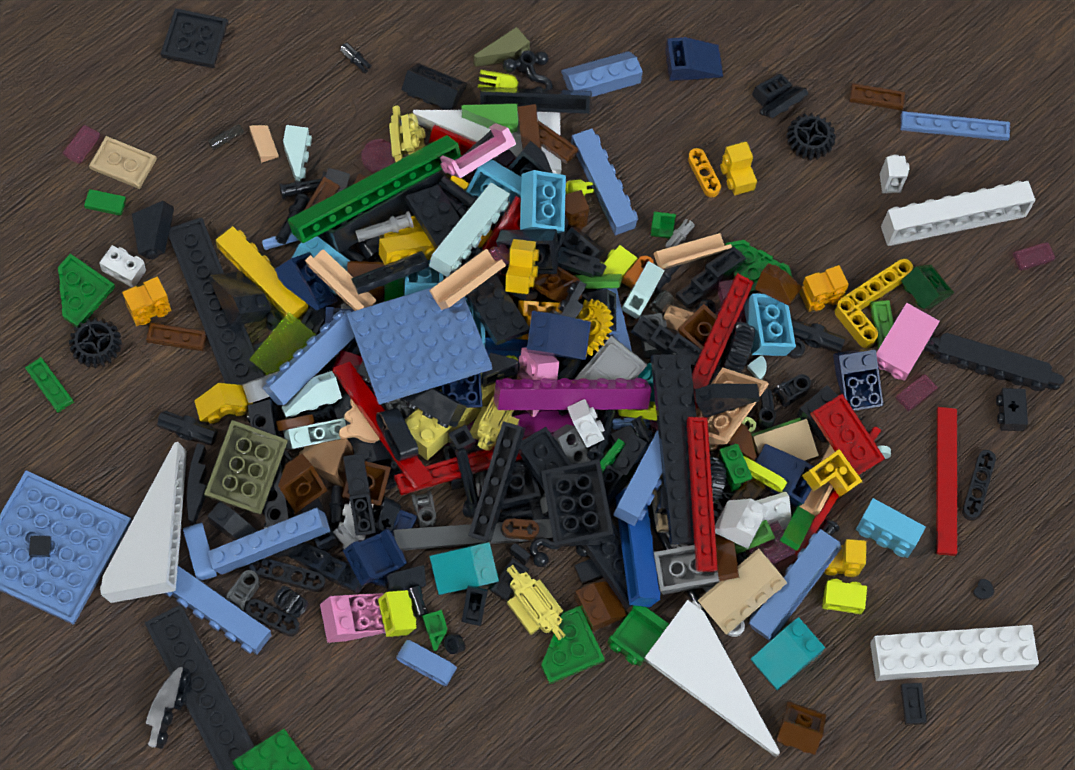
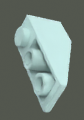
M286 125L283 140L284 150L295 180H300L301 182V179H305L306 175L304 162H308L309 151H307V146H311L312 135H309L308 128Z
M648 261L624 302L622 311L637 319L665 270Z
M330 371L315 376L282 406L285 416H297L302 411L315 410L320 405L333 404L338 399H341V393L333 372Z
M345 418L283 430L284 438L288 440L286 448L294 449L341 439L339 431L342 427L346 426Z

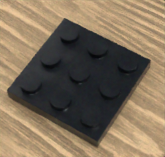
M175 8L161 51V58L215 68L228 25V19Z

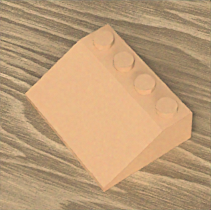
M722 368L711 383L757 384L760 396L769 385L766 381L726 368ZM756 402L707 417L709 445L727 444ZM698 407L696 409V417H704Z

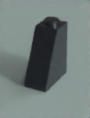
M160 201L132 214L138 254L149 260L156 259L159 255L165 253L174 207L167 202Z

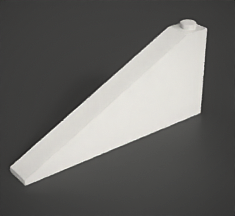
M413 110L419 125L431 130L434 125H437L474 142H478L490 131L489 128L462 118V110ZM537 112L538 120L560 135V113ZM519 116L518 131L512 133L516 144L509 148L516 157L522 151ZM541 146L552 172L561 175V160Z
M179 442L173 444L103 575L100 592L110 603L176 591L187 451Z
M687 600L646 655L645 661L773 756L777 757L780 752L709 620L701 610L702 606L695 601L691 603Z

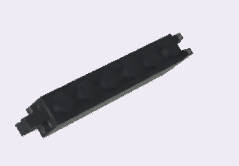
M944 333L940 338L930 337L923 349L934 354V359L941 363L957 365L960 369H970L981 375L987 374L997 380H1007L1014 385H1024L1034 391H1044L1045 388L1058 390L1064 383L1062 375L1051 372L1052 366L1050 363L950 333Z

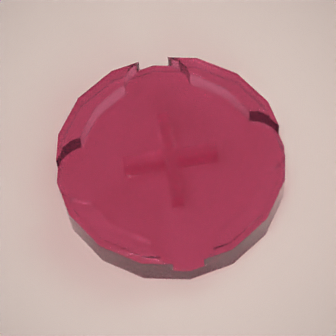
M376 139L365 145L362 151V163L368 171L376 173L395 163V158L392 156L391 142H386L384 139Z

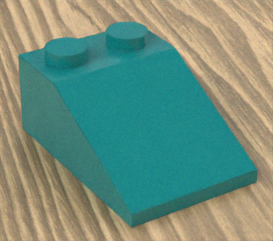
M490 542L429 556L438 595L468 588V585L477 587L499 581Z
M798 617L754 655L751 661L773 687L778 690L821 655L825 647Z

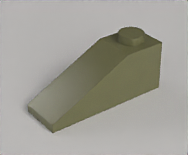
M516 27L474 55V65L478 67L503 63L508 58L517 60L523 51L529 50L530 41Z

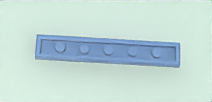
M904 111L901 113V130L1004 141H1008L1010 138V122Z

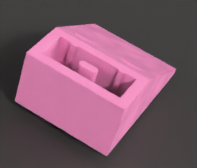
M522 348L521 356L519 357L520 370L517 379L541 380L548 378L550 380H557L559 361L554 356L528 353L527 348ZM539 410L526 411L532 417H535Z
M383 593L330 596L322 602L320 608L327 642H344L386 633L378 602Z

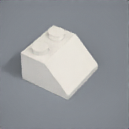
M752 499L729 500L715 524V533L748 549L769 507Z

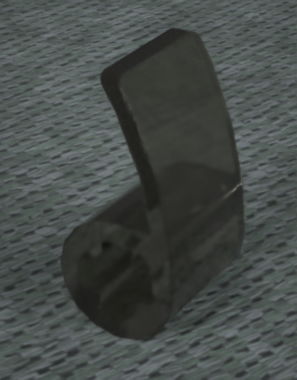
M661 290L658 294L653 292L646 307L657 314H663L674 302V297L666 290Z

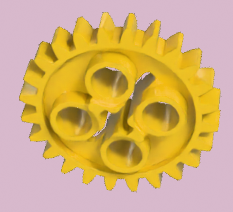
M591 299L589 302L584 300V306L576 319L591 321L587 353L593 356V350L598 352V346H604V339H609L606 335L612 332L609 327L614 323L610 321L613 319V316L610 315L611 311L608 307L598 300L594 301Z

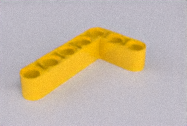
M901 259L838 301L835 315L861 347L871 348L878 336L877 329L861 310L902 284L901 280L913 269V265L909 260ZM885 278H889L892 282L886 281ZM856 297H860L863 301L857 300ZM841 307H846L848 311L843 310ZM853 321H858L860 325L854 324ZM864 335H869L872 339H867Z

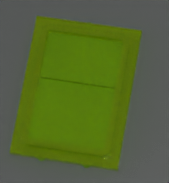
M288 312L249 360L263 370L266 375L280 371L279 368L287 361L290 362L294 358L293 354L297 350L303 349L307 345L306 342L312 336L317 335Z

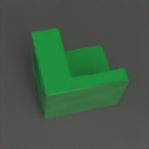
M654 211L650 236L670 239L673 236L676 214Z

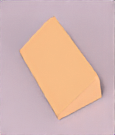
M268 125L249 126L261 163L279 158Z
M668 305L663 320H666L668 328L678 331V328L694 312Z

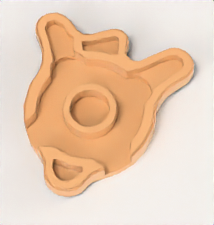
M351 399L352 409L344 415L345 420L349 421L350 425L340 429L339 437L341 439L354 437L367 443H375L380 440Z

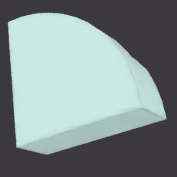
M763 355L747 366V369L755 378L762 380L767 368Z

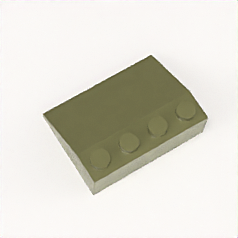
M232 420L204 496L261 515L288 440Z

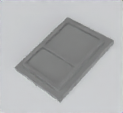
M610 336L604 343V346L599 349L574 380H579L580 378L597 380L599 378L616 380L617 378L635 380L647 366V363L613 336Z

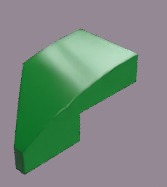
M442 610L422 616L433 651L438 649L447 632V625Z

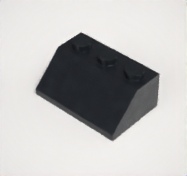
M418 63L407 70L401 90L410 97L417 96L423 99L422 101L425 103L439 105V108L442 110H452L457 106L468 83Z
M532 141L525 146L507 168L522 177L523 173L532 170L553 173L545 152Z
M557 229L500 231L496 241L499 260L502 259L506 265L501 269V274H507L510 264V247L513 239L536 242V249L539 250L538 261H535V266H538V274H557L559 250Z

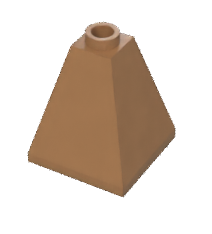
M348 439L304 446L299 455L303 454L308 459L317 474L332 484L345 488L347 476L343 457L354 455L353 447Z

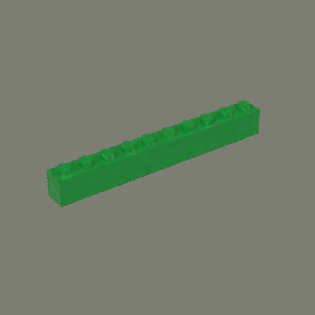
M446 135L287 219L292 234L299 241L305 243L442 170L440 157L445 156L453 160L462 157L458 143Z

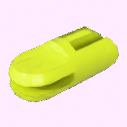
M480 70V74L497 76V79L479 77V81L494 83L496 86L478 84V88H517L518 86L516 77L512 75Z
M579 179L567 181L565 194L582 190L584 196L587 193H593L594 189L587 190V186H592L593 183L584 182Z

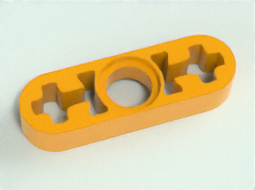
M699 148L692 149L689 153L688 162L705 195L716 197L720 192L721 184L704 151ZM694 155L700 157L699 162L696 158L693 159ZM706 169L709 171V175L702 176L699 171ZM710 184H711L712 187H715V190H714V191H713L712 188L709 189V185H710Z

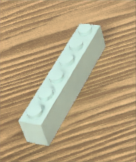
M490 183L432 254L429 266L446 277L459 269L462 260L466 261L470 256L471 249L479 245L482 235L486 236L491 228L490 225L492 223L495 224L500 217V213L507 210L510 204L508 202L510 193Z

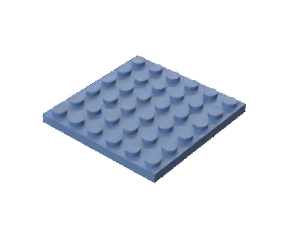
M429 288L347 313L379 405L492 370V364L464 297L451 307L441 310L429 292L431 289Z
M25 471L0 514V591L74 625L132 522L131 518L29 471ZM30 536H51V556L30 557Z

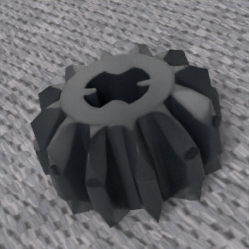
M282 586L278 589L273 598L279 607L295 618H299L309 605L302 596L288 586Z

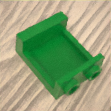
M634 605L615 633L609 637V647L614 652H620L626 656L625 659L630 664H637L640 667L645 661L646 655L669 624L648 608Z

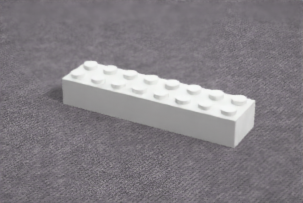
M1016 181L1011 185H998L992 189L982 188L973 193L964 192L954 197L945 196L939 200L930 199L920 204L911 203L906 207H893L888 210L881 229L887 246L1026 217L1035 202V197L1029 181Z
M1032 625L874 636L870 642L876 681L1033 670L1039 664Z

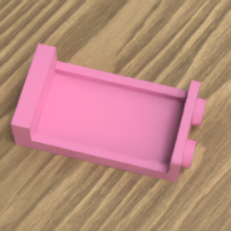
M495 123L489 127L494 135L490 140L457 160L445 156L440 157L442 161L440 165L443 171L461 178L511 148L516 142L509 128Z
M906 303L876 353L878 369L886 370L894 378L905 381L940 321Z

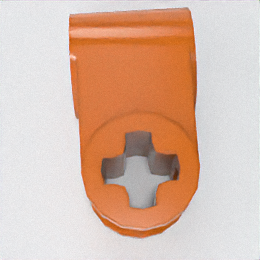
M641 256L632 268L626 272L621 283L632 290L644 269L642 267H645L648 261L654 264L652 258Z

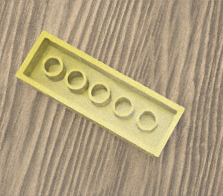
M496 383L484 388L482 387V407H488L494 397ZM482 407L466 408L457 427L448 426V428L437 423L438 419L434 417L430 419L422 414L423 411L418 408V410L405 419V422L417 443L419 454L426 460H429L448 443V433L470 424L479 415Z

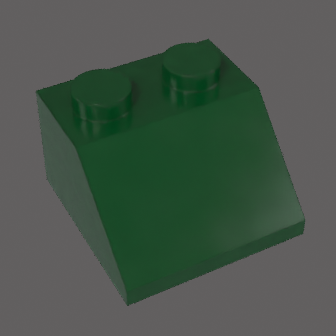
M932 264L916 266L901 280L904 284V289L913 295L916 299V304L923 309L934 307L954 293Z

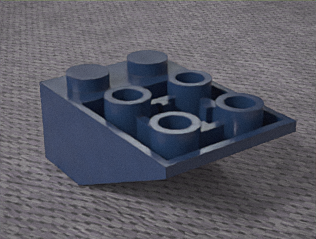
M686 37L667 39L665 52L670 81L723 77L719 45Z
M865 348L833 354L835 373L841 394L844 395L852 409L855 411L883 406L876 349Z
M481 373L442 385V392L466 405V408L482 407Z
M765 444L755 462L781 476L787 482L782 492H778L765 485V488L775 495L787 492L790 505L793 507L803 505L812 489L802 475L812 469L813 466L804 460Z

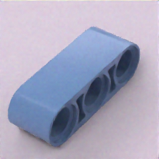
M199 523L183 528L196 578L202 581L216 577V571L212 569L208 554L210 549L203 524Z
M410 640L405 641L396 657L404 665L444 686L448 685L457 669L451 662Z

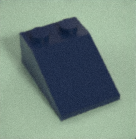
M311 252L294 257L274 269L282 284L315 310L322 309L338 301L332 289L307 266L305 260L310 255L312 256Z
M532 311L527 352L586 360L591 321Z

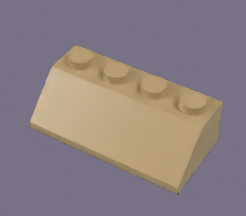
M760 549L756 550L738 566L739 578L720 581L698 600L726 635L787 584L782 575Z

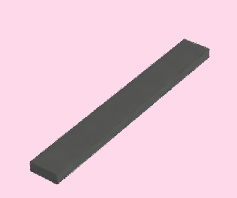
M549 519L532 520L539 526V533L533 540L506 538L501 533L503 522H499L496 525L490 544L534 541L537 538L552 540L553 535ZM471 524L394 530L395 541L400 550L470 546L485 542L468 536ZM509 524L505 529L512 533L515 528H512V525ZM528 526L527 529H522L527 530L528 534H532V532L535 531L532 530V526Z

